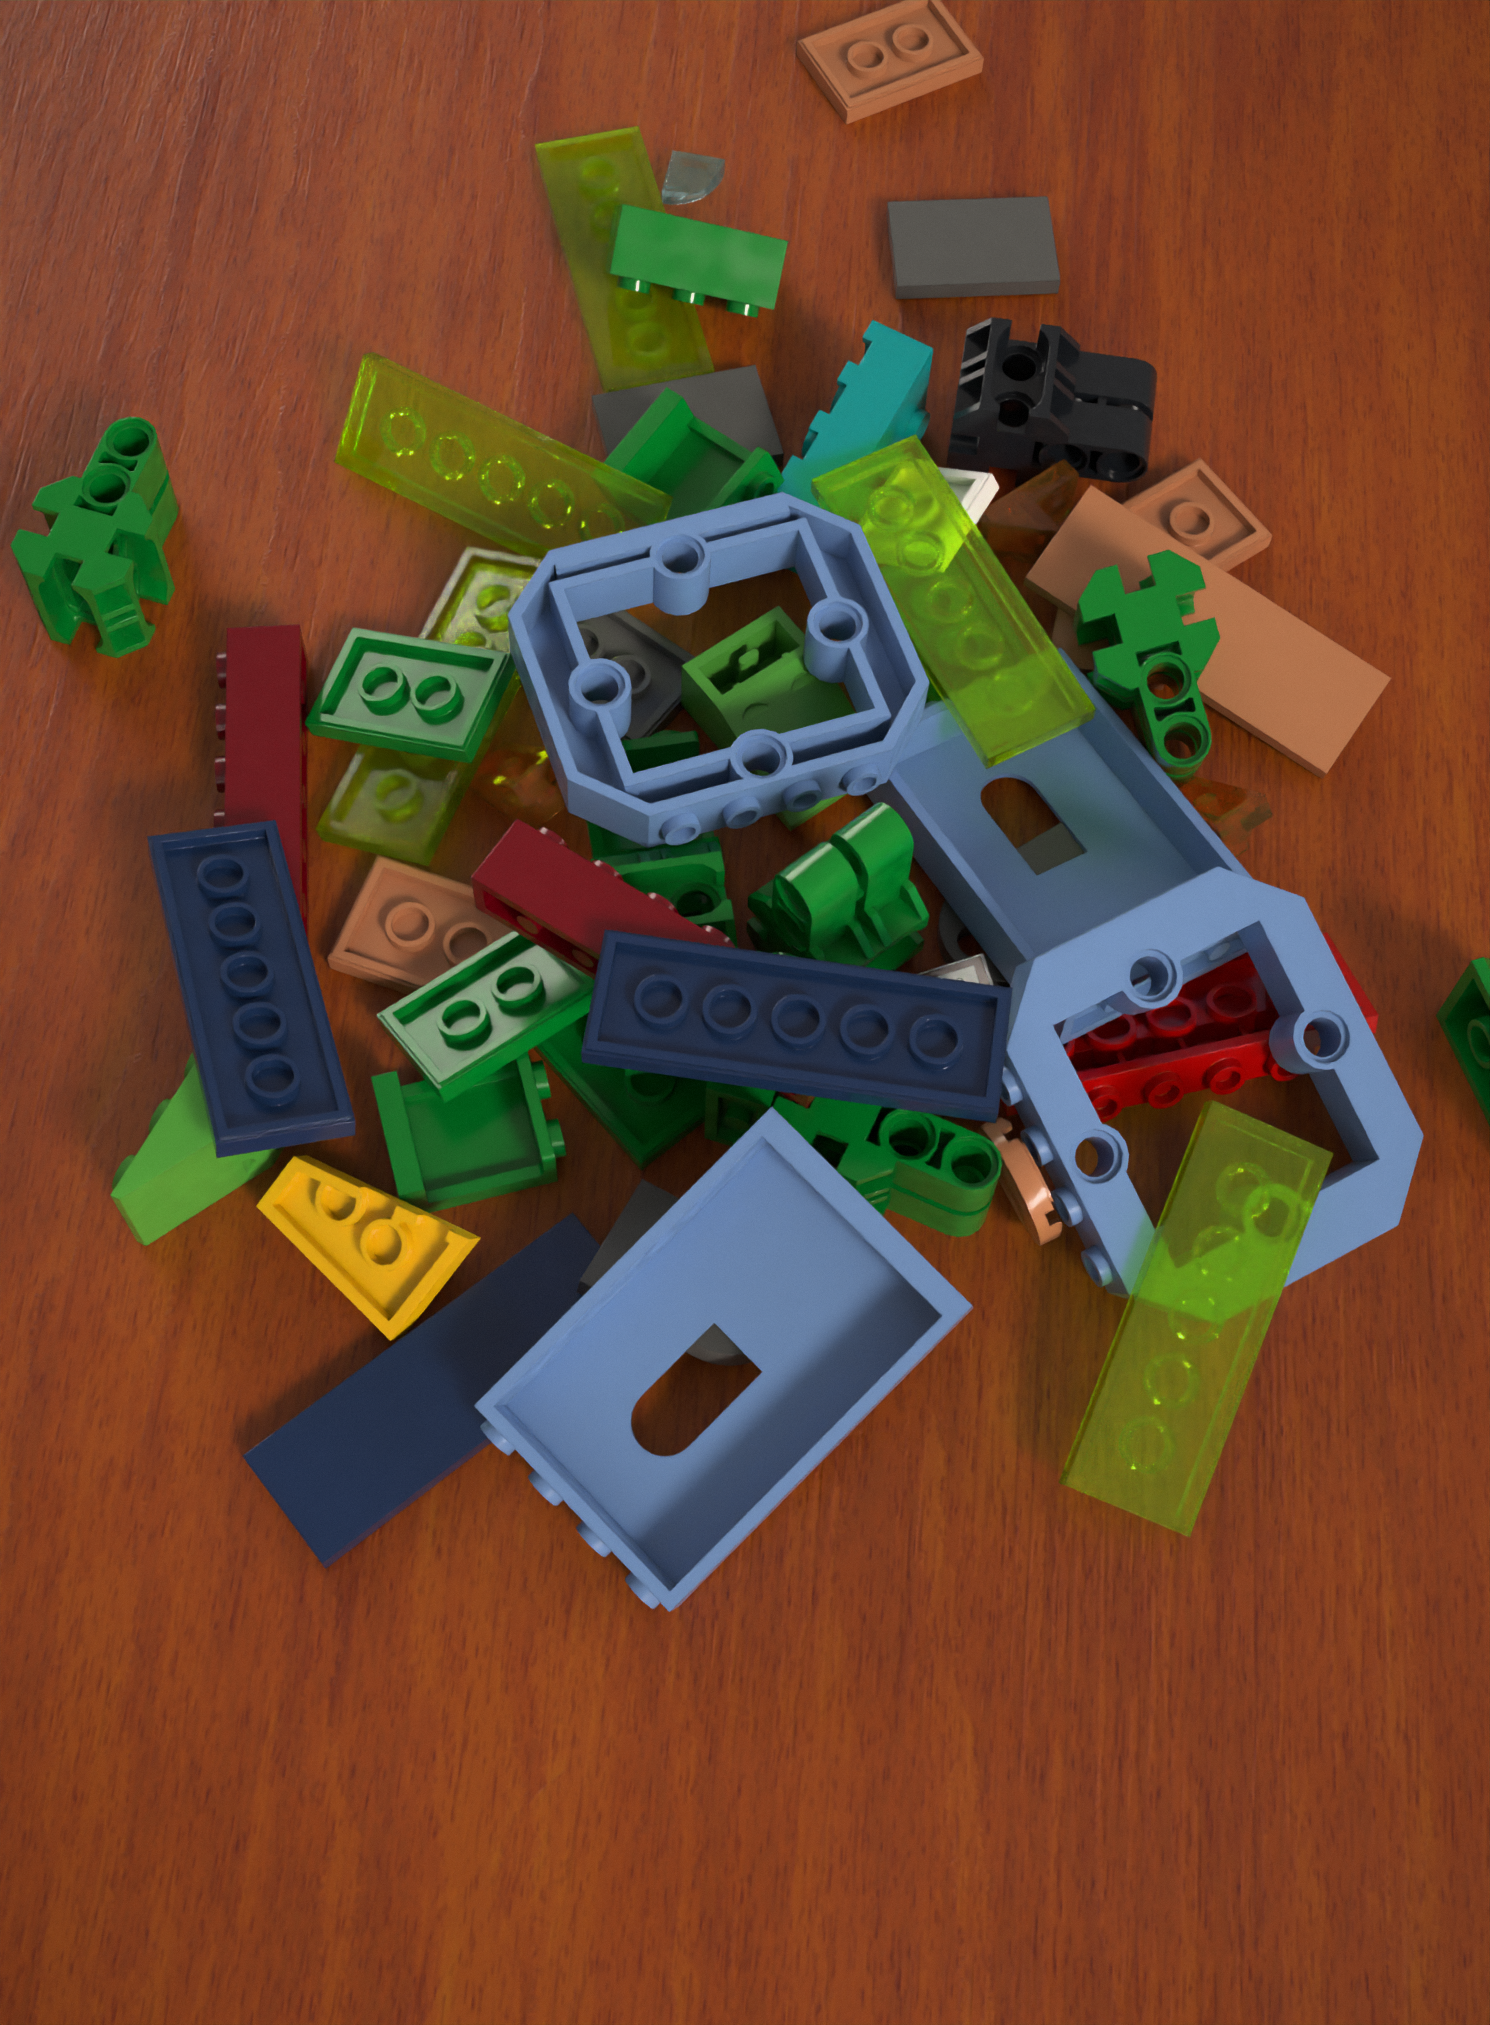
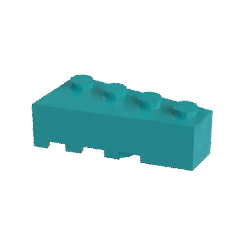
M874 320L871 321L862 336V340L865 343L864 357L859 365L850 361L846 363L837 379L839 388L833 398L830 414L821 410L817 412L808 428L809 431L802 446L801 456L803 460L792 455L781 473L785 481L777 491V493L784 492L860 524L876 499L875 492L881 483H887L899 463H902L903 451L909 442L916 445L923 437L930 421V413L925 411L934 348ZM794 566V567H790V568H786V569H788V570H790V571H792V572L798 574L797 571H796V569H795V566Z

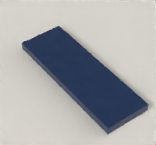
M276 820L147 836L149 858L216 1158L355 1135L356 1121Z
M605 929L581 1058L582 1063L995 1123L999 1110L1013 988Z
M573 1212L243 1455L249 1467L325 1569L492 1443L480 1428V1425L486 1418L474 1405L583 1296L576 1292L579 1281L601 1247Z

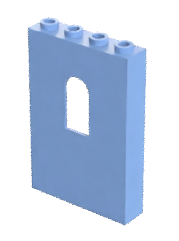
M1058 648L1040 657H1029L1015 668L991 679L983 678L968 686L966 690L942 701L926 703L923 716L887 783L880 784L874 790L866 793L874 805L878 802H884L901 816L914 840L913 857L1010 985L1016 966L1218 866L1252 878L1062 648ZM1005 777L1020 779L1028 783L1035 789L1059 821L1065 825L1085 853L1036 875L983 807L981 802L983 788L989 782ZM1238 932L1180 961L1183 970L1182 985L1246 953L1247 950ZM1134 963L1130 970L1131 984L1137 992L1147 995L1151 988L1150 974L1144 966ZM1102 1000L1053 1025L1062 1045L1123 1014L1114 1010L1105 1000Z
M771 1107L474 1406L486 1418L480 1425V1428L488 1439L508 1456L516 1450L534 1469L528 1475V1479L539 1493L555 1506H558L564 1500L582 1519L576 1526L582 1538L603 1557H606L612 1551L631 1571L625 1577V1581L632 1591L650 1608L655 1609L661 1603L671 1612L679 1607L973 1309V1306ZM715 1323L762 1373L685 1450L672 1456L655 1455L644 1449L634 1436L632 1430L634 1407L642 1395Z

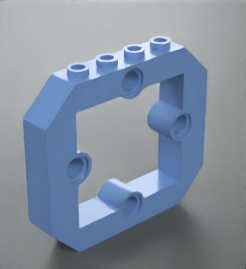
M784 492L549 550L508 613L510 652L568 812L647 848L665 843L669 845L685 844L705 832L727 826L732 829L743 828L753 824L760 817L785 810L791 812L805 811L814 807L822 800L847 793L852 796L866 794L877 788L880 784L887 783L924 712L929 687L928 677L861 526ZM795 566L812 606L806 625L803 650L804 665L810 674L821 681L829 683L844 682L857 713L780 734L766 729L750 730L741 734L733 742L732 747L633 773L620 740L628 732L631 723L632 687L630 676L625 668L615 661L604 658L590 659L576 622L654 603L657 608L668 614L676 616L689 615L698 611L706 603L709 588ZM596 700L608 701V703L606 704H595L591 702ZM762 770L768 772L769 775L759 776L750 773V771Z
M1217 866L1016 966L1010 988L1013 989L1000 1098L1007 1106H1015L1026 1128L1021 1131L1022 1142L1025 1143L1036 1165L1039 1167L1045 1166L1056 1188L1051 1191V1196L1054 1200L1053 1205L1060 1218L1068 1227L1075 1226L1086 1250L1081 1252L1082 1262L1087 1273L1098 1287L1105 1286L1110 1294L1194 1322L1218 1324L1399 1225L1424 1135L1304 897ZM1238 932L1280 1016L1270 1031L1269 1046L1272 1057L1280 1067L1290 1073H1309L1353 1162L1295 1193L1283 1185L1273 1183L1248 1184L1233 1188L1223 1197L1218 1207L1217 1221L1221 1233L1170 1259L1126 1172L1129 1161L1126 1141L1117 1130L1101 1123L1053 1025L1102 1000H1105L1114 1010L1129 1015L1143 1013L1168 1005L1177 997L1182 988L1183 970L1180 961ZM1134 963L1144 966L1150 974L1151 988L1147 995L1137 992L1131 984L1130 970ZM1307 1024L1312 1025L1318 1031L1321 1039L1317 1055L1312 1054L1304 1043V1030ZM1083 1140L1091 1143L1098 1155L1097 1166L1089 1176L1081 1172L1075 1160L1076 1149ZM1259 1200L1267 1207L1270 1216L1269 1224L1262 1234L1256 1231L1251 1221V1211Z

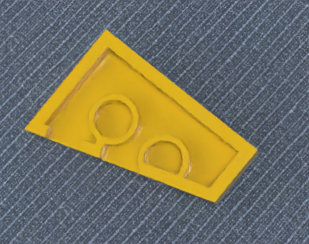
M308 1155L293 1156L256 1205L390 1341L403 1338L481 1239V1237Z

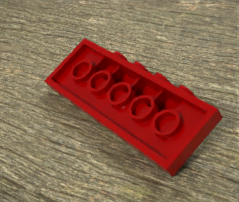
M1327 932L1322 933L1372 1033L1375 1034L1379 1016L1329 934ZM1248 952L1183 984L1177 997L1168 1005L1135 1015L1123 1014L1063 1045L1101 1123L1112 1120L1125 1107L1149 1102L1153 1108L1165 1109L1178 1103L1184 1094L1210 1088L1217 1095H1227L1238 1090L1249 1079L1272 1075L1275 1080L1288 1081L1300 1075L1283 1069L1272 1057L1269 1046L1270 1031L1280 1016ZM1307 1024L1304 1030V1043L1307 1049L1312 1054H1315V1047L1320 1046L1321 1039L1318 1031L1312 1025ZM1000 1098L1007 1116L1018 1114L1014 1105L1007 1106Z

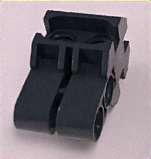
M991 317L966 330L946 463L950 468L988 473L989 466L1017 470L1014 488L1033 491L1060 480L1061 475L1129 483L1139 480L1148 471L1157 388V371L1151 364L1136 358L1080 351V344L1061 326L1041 324L1037 343L1009 339L1012 324L1010 319Z

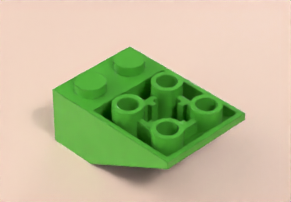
M780 606L770 610L682 665L681 705L720 750L732 747L733 742L741 734L750 730L766 729L780 734L855 714L838 683L821 681L810 674L804 665L803 659L805 634ZM762 770L750 771V773L759 776L769 775L768 772ZM847 794L822 800L814 807L805 811L791 812L785 810L775 814L789 831H792Z
M193 1052L186 1064L184 1071L185 1079L172 1100L165 1099L156 1108L149 1123L147 1139L136 1156L129 1155L123 1160L113 1179V1192L110 1196L137 1242L144 1246L149 1245L272 1167L285 1148L281 1147L216 1158Z

